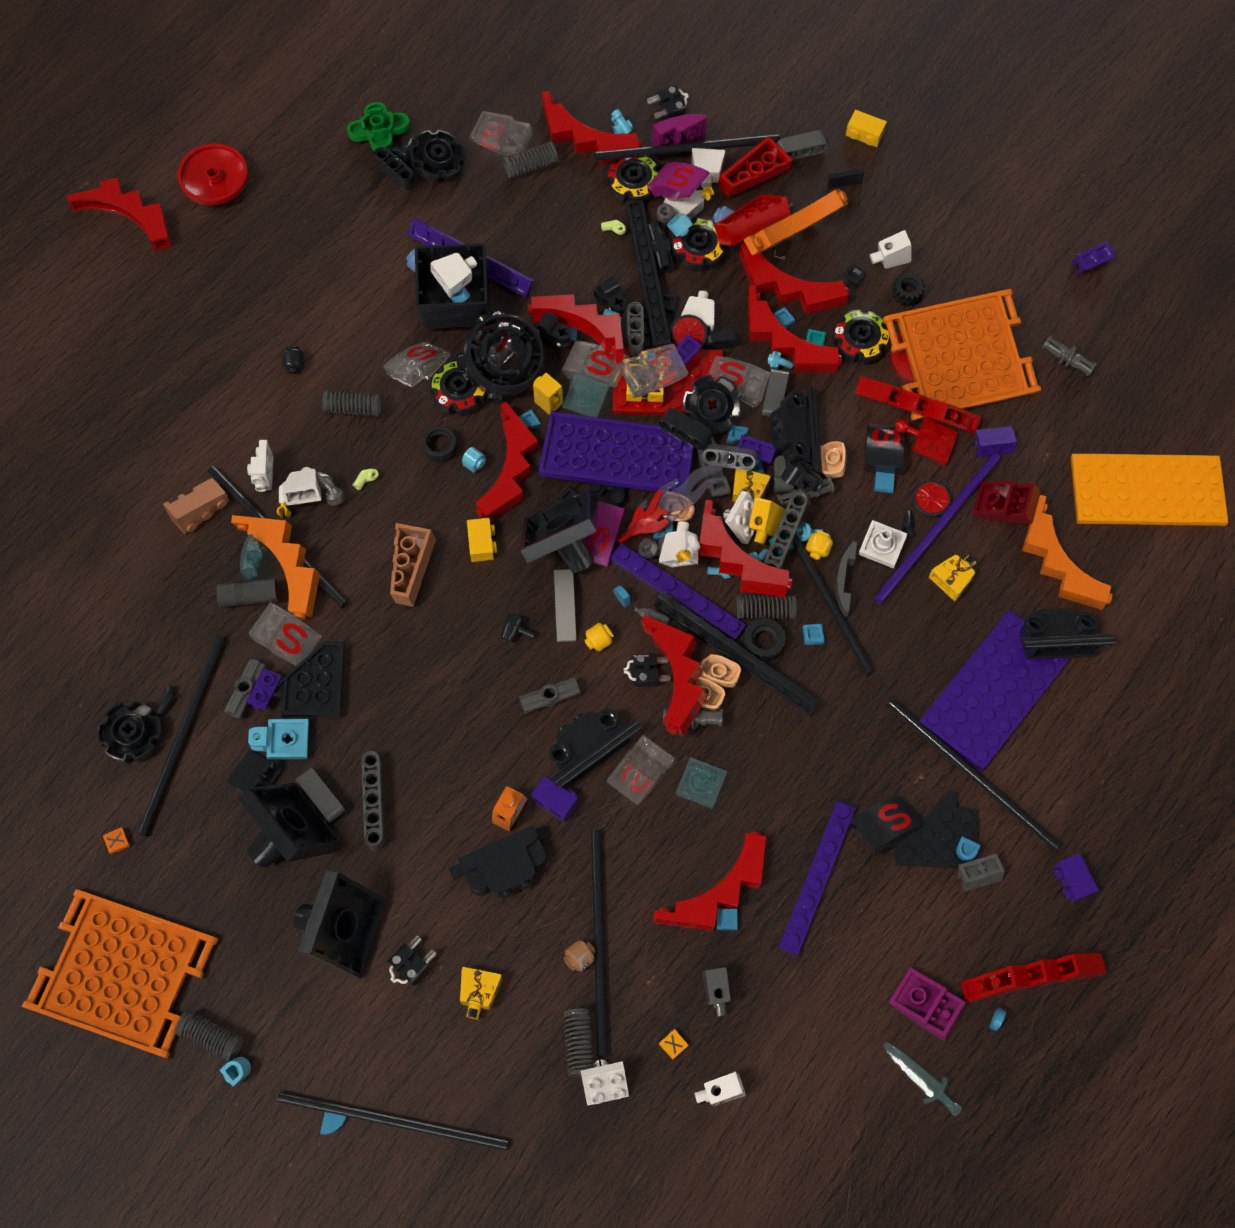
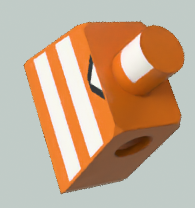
M506 786L493 809L492 823L510 832L528 798L524 794Z

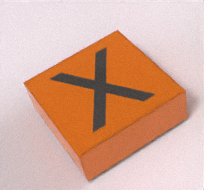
M122 827L103 835L111 855L130 847Z

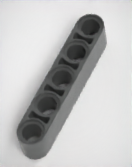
M795 492L791 496L764 564L782 569L807 508L808 499L803 492ZM800 499L804 504L797 506L794 504V501ZM794 516L797 521L790 523L787 521V518ZM787 533L790 538L783 540L780 538V535ZM780 550L783 552V555L776 557L773 555V552Z
M367 751L363 754L361 760L364 839L369 849L377 851L383 848L385 843L382 763L376 752ZM370 759L377 760L374 765H367ZM371 778H376L377 782L375 784H368ZM377 797L378 801L375 804H369V799ZM371 817H379L376 823H369ZM379 836L380 838L378 842L370 843L371 837Z

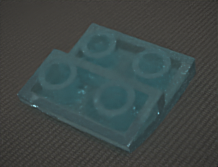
M252 534L246 538L240 557V572L245 581L255 580L254 578L258 577L256 568L261 567L260 560H263V551L260 549L259 542L255 541Z

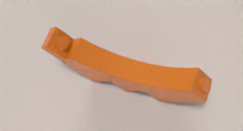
M836 189L793 215L745 238L744 242L752 255L767 251L848 205L846 201L848 200L847 195L843 190Z
M1040 495L1033 523L1029 524L1022 551L1044 557L1040 574L1062 580L1058 597L1103 610L1106 604L1109 605L1113 595L1110 593L1111 586L1090 577L1069 559L1055 534L1052 515L1045 514L1048 504H1045L1046 496Z
M232 515L231 523L238 530L247 531L250 537L266 545L280 562L288 583V612L297 619L312 617L320 573L314 568L303 567L306 549L300 544L289 543L292 525L286 520Z

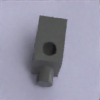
M726 967L702 971L707 1003L709 1005L713 1004L715 1017L727 1015L725 1002H731ZM716 989L721 991V997L719 998L715 997L714 991Z

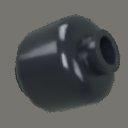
M297 346L285 347V350L281 352V368L287 370L289 374H297L299 370L304 368V352Z

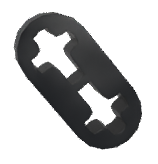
M737 332L710 334L706 341V347L710 350L734 348L740 344Z

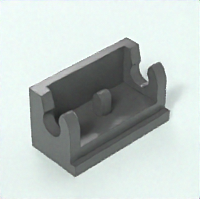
M997 854L958 865V878L962 879V889L964 892L1002 881L1005 872Z

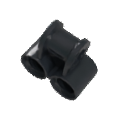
M610 277L599 284L597 290L594 291V297L600 305H605L609 310L621 314L627 305L626 299L620 292V285L614 277Z
M545 312L536 326L540 331L543 344L549 345L552 343L560 348L568 347L571 343V329L559 323V319L553 313Z
M798 460V462L790 461L781 475L783 481L790 485L798 486L804 492L818 491L823 485L822 478L812 471L813 467L803 460Z

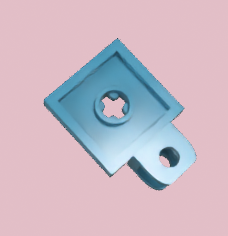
M268 719V728L254 727L249 730L248 743L251 750L267 752V759H308L309 720ZM287 735H290L293 741H290L288 744L282 741Z

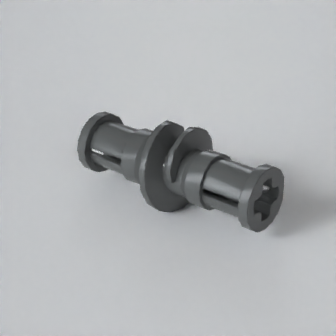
M1049 335L1041 348L1061 358L1059 364L1066 361V368L1071 364L1072 367L1086 373L1085 376L1087 377L1097 364L1076 353V346L1069 349L1065 344L1054 340L1051 335Z
M827 476L823 480L822 485L825 487L811 492H804L797 486L798 489H794L789 493L781 496L780 494L776 495L778 504L785 509L790 501L787 499H790L795 492H803L807 496L808 505H810V498L818 497L829 491L835 492L833 482L830 476ZM797 499L794 501V504L797 505L801 503L802 500Z
M664 707L663 719L668 711V707ZM720 709V711L700 710L691 723L692 729H696L698 724H712L723 727V709Z

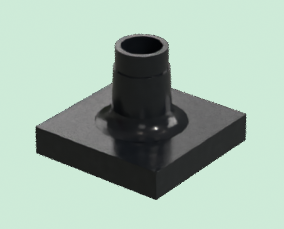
M592 488L524 518L520 551L527 563L557 550L572 573L581 572L593 564L594 557L584 538L597 532L598 499Z
M296 783L249 788L239 799L262 829L247 849L250 858L261 867H269L281 855L287 862L331 854L343 843Z
M326 870L315 903L313 905L302 904L295 912L294 926L298 932L304 933L298 952L349 977L362 979L388 899L339 872Z

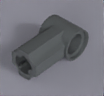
M784 456L773 458L774 493H789L793 490V485L781 479V475L789 464L784 459Z

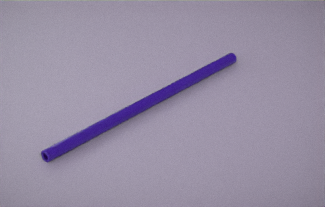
M993 453L874 597L877 603L882 604L1001 459L1000 455Z

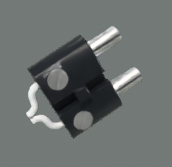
M674 84L656 91V96L648 98L647 102L652 104L658 101L659 105L662 106V111L654 113L655 119L664 116L668 119L686 112L687 98L689 96Z
M655 653L632 654L631 660L628 661L627 667L624 668V673L628 674L635 687L658 686L659 682L671 680L670 675H659L656 667L657 664L668 663V659L666 657H656ZM630 664H631V669H632V671H633V675H632V676H631V673H630L629 671H627V670L630 668Z
M416 936L408 945L404 943L387 960L391 965L389 972L392 978L390 980L394 983L400 982L401 984L409 982L413 986L430 968L428 963L436 956V952L431 949L423 959L417 955L413 949L422 941L419 936ZM393 968L405 979L404 981L398 978L394 979Z

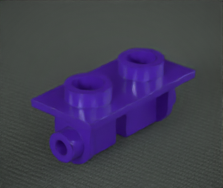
M263 668L246 703L252 705V708L255 710H265L281 675Z

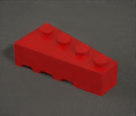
M768 136L721 174L717 187L730 198L789 171L793 159Z
M761 194L714 224L719 244L734 246L745 238L791 216L787 197Z

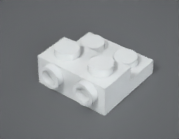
M259 440V447H256V457H251V464L247 466L248 475H251V482L255 484V490L258 492L272 490L273 454L267 440Z

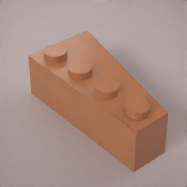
M396 523L394 565L390 594L395 603L414 607L436 539L430 529Z

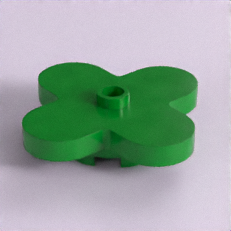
M372 102L365 107L364 116H361L360 120H355L347 126L348 137L355 142L369 140L373 151L379 147H385L390 150L393 146L392 136L407 132L410 128V121L406 114L388 112L383 103Z

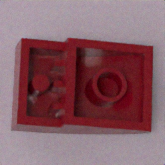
M1015 481L981 482L972 514L973 516L992 521L1032 524L1041 491L1035 484H1017Z

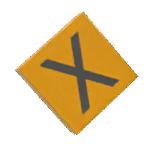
M675 1029L659 1043L672 1060L688 1047V1044Z

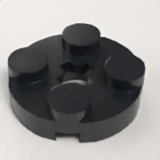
M590 483V488H592L599 502L621 507L625 499L624 487ZM605 491L611 493L607 499L605 496H601Z

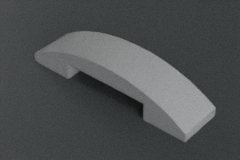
M570 569L554 570L557 642L576 641L573 573Z

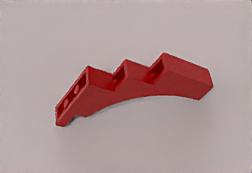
M549 91L542 92L543 107L553 144L573 140L576 154L642 147L641 139L638 140L636 133L612 134L592 129L571 116L561 103L555 104L554 98H550ZM617 159L599 160V164L617 162Z
M744 241L740 242L739 255L750 285H756V293L761 294L775 290L780 305L800 300L805 315L846 305L849 290L844 286L843 281L821 283L795 278L773 266L762 253L752 255Z
M749 285V341H771V354H773V351L781 353V357H793V372H837L838 366H841L842 356L838 355L837 347L816 345L792 334L775 318L767 301H760V293H756V285Z
M574 294L531 297L532 304H528L529 315H533V322H539L545 312L553 313L559 319V323L588 334L602 346L605 352H612V356H616V363H624L619 314L598 315L597 304L575 305Z
M860 377L855 394L867 399L900 408L975 434L981 420V416L951 404L865 377Z
M507 402L500 405V417L504 421L502 423L503 432L507 442L505 464L493 487L476 501V514L480 519L489 518L490 522L524 500L523 491L517 483L531 475V466L525 458L539 449L538 440Z
M705 500L698 555L720 558L719 573L741 576L740 591L786 597V592L791 590L792 579L789 578V570L766 565L745 553L727 533L721 516H715L716 509L712 508L713 501Z
M644 616L641 620L644 631L652 636L655 646L668 659L673 671V696L663 721L669 733L684 736L707 699L704 689L694 685L702 673L699 662L690 659L697 644L694 636Z
M759 832L746 833L742 852L735 866L718 885L698 897L676 902L675 913H671L670 909L659 908V911L654 910L653 923L714 931L717 907L737 909L740 886L760 888L766 836H762Z
M1101 953L1071 954L1059 959L1040 960L1027 965L1008 966L963 981L961 986L966 1003H971L983 998L995 997L1028 988L1059 982L1091 979L1107 974Z

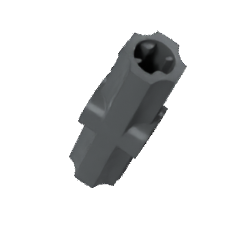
M254 659L249 660L241 678L235 682V690L224 710L226 714L241 719L248 705L246 701L263 668H266L264 664ZM249 686L247 691L241 692L243 687Z
M571 678L554 685L547 684L540 690L520 696L519 700L526 714L546 706L553 707L560 701L580 695V691L575 678ZM547 693H553L555 695L553 698L550 699L545 697Z

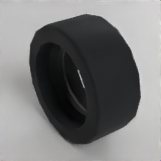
M434 426L429 428L422 436V449L429 460L443 463L454 457L457 451V440L450 428ZM438 436L446 437L450 441V447L442 452H434L429 448L430 440Z

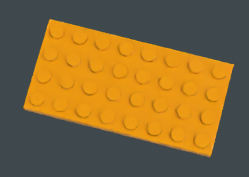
M1071 455L1077 524L1226 526L1228 524L1220 456Z

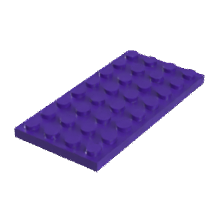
M550 412L539 467V476L655 492L660 490L686 496L693 446L663 431L656 425Z
M1010 610L1007 611L920 720L924 726L953 751L981 772L1070 659L1027 660L1020 636V629L1025 621Z

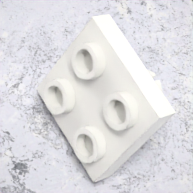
M741 491L732 509L725 510L723 515L727 525L743 544H748L755 532L749 528L754 500L746 491Z
M872 520L858 555L894 568L907 533Z
M598 1060L594 1063V1068L581 1071L587 1106L629 1097L623 1061L607 1064L605 1060H601L602 1066H600Z

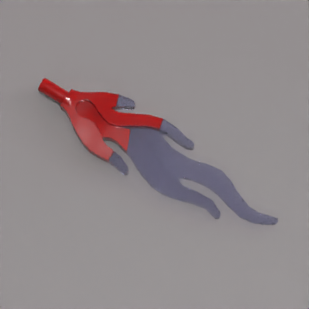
M727 452L717 464L694 470L682 485L667 493L668 490L679 483L678 479L662 486L654 495L647 510L648 501L644 500L635 511L628 530L617 538L619 543L623 544L632 536L657 533L672 521L678 519L679 515L674 514L658 521L668 513L688 508L696 503L711 484L717 482V479H708L694 492H691L693 487L706 476L720 471L727 464L730 453Z

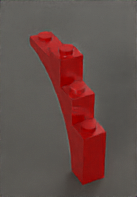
M117 178L101 181V188L67 195L68 203L73 212L86 209H100L118 213L134 221L145 231L154 251L172 247L160 203L144 206L138 190L123 194Z

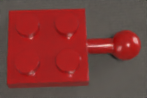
M926 417L922 420L919 430L910 426L906 419L901 418L895 422L897 432H907L916 436L912 451L944 466L947 464L958 432Z

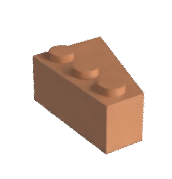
M213 478L192 488L193 492L186 496L182 493L178 496V500L171 504L168 501L163 503L169 517L184 535L194 531L200 523L208 520L213 513L224 508L229 502L226 492Z

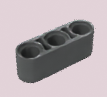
M821 130L782 138L776 143L793 160L820 154L828 149V144Z
M632 302L627 307V350L632 356H637V353L644 350L643 306L639 302Z
M771 368L762 416L770 417L771 412L780 407V402L784 399L788 371Z
M710 444L703 452L702 459L708 465L751 470L757 463L758 454L752 449ZM708 451H713L716 457H710ZM726 454H732L735 459L729 460ZM746 456L751 457L752 460H753V462H752V463L746 462L745 459H744V457H746Z
M312 767L295 779L329 824L345 812L343 806Z

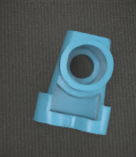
M619 109L613 111L611 120L615 124L612 127L614 133L632 134L633 126L631 122L624 119Z

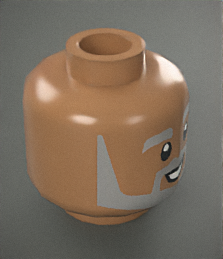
M578 940L565 950L564 961L572 971L581 972L594 962L595 957L593 953H595V949L589 942L585 943Z

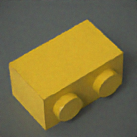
M855 110L847 125L846 136L877 147L885 132L887 121Z
M547 373L542 377L539 376L534 381V401L550 415V412H555L563 404L562 386Z
M489 518L467 520L471 562L494 560L493 553H497L496 541L492 542V536H495L494 524L490 525Z

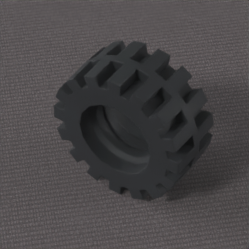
M905 272L904 275L901 273L899 277H896L892 287L893 299L896 298L895 301L897 303L900 302V305L906 304V306H909L911 304L914 306L915 303L918 304L925 291V282H923L922 277L919 278L920 275H914V272H911V274ZM911 286L915 289V292H905L901 287Z

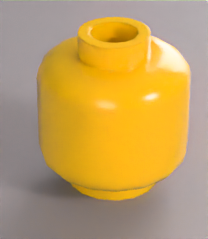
M816 531V533L810 535L806 550L810 553L811 558L820 560L821 557L829 556L833 545V540L830 538L831 535L822 531Z
M597 623L586 631L587 639L584 641L590 650L594 648L600 652L612 644V637L614 635L607 624Z

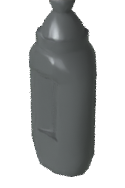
M636 607L634 609L635 612L639 613L640 617L648 616L666 625L670 619L667 615L651 608L639 609Z

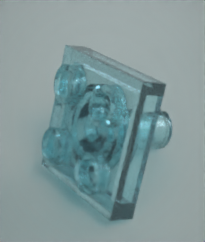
M575 373L562 407L583 416L598 418L610 386Z
M690 757L676 795L713 809L727 771Z

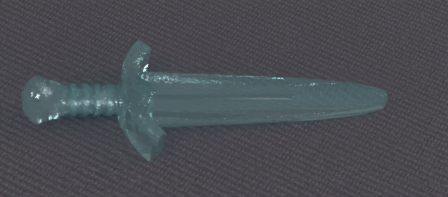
M884 1043L883 1046L890 1057L930 1097L923 1099L924 1104L939 1099L949 1108L953 1116L961 1113V1105L953 1103L943 1093L947 1084V1078L943 1077L940 1084L895 1046Z

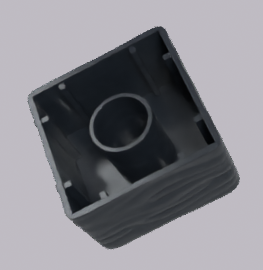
M485 244L428 245L415 248L416 308L420 325L423 328L475 327L477 325L476 319L485 314H490L489 278ZM454 253H459L463 260L472 256L477 266L471 269L472 280L464 286L469 292L470 297L464 302L453 303L432 274L431 262Z

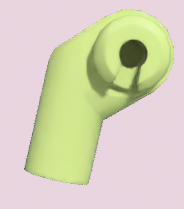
M618 220L601 223L602 231L612 230L619 235L626 232V226Z
M376 469L362 470L355 480L353 487L361 490L365 482L373 481L378 477V471Z

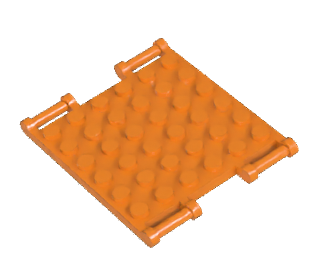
M1012 289L883 317V322L887 326L892 343V353L906 350L915 382L903 385L902 389L910 392L917 389L918 394L951 404L963 410L1040 393L1042 390L1041 386H1038L1034 373L1032 357L1019 358L1010 326L1014 327L1022 323L1021 319L1018 318L1012 299ZM1002 298H1005L1007 304V308L1011 318L1009 320L1005 311ZM894 321H898L904 343L899 344L893 324ZM1022 365L1025 366L1028 375V379L1031 387L1029 388L1026 382ZM912 413L910 416L912 422L925 418L915 413Z
M75 889L73 901L63 922H60L58 926L59 929L71 933L54 971L39 967L37 972L39 975L27 1001H24L21 1007L168 1059L170 1055L169 1049L175 1038V1028L181 1017L170 1013L186 974L202 979L204 975L203 969L218 939ZM82 899L86 900L75 925L72 926L71 923ZM201 940L205 941V946L196 967H190ZM46 977H49L50 980L44 990V993L39 1001V1004L36 1005L35 1001L41 991V988L46 980ZM167 1019L171 1020L172 1023L161 1049L156 1048Z

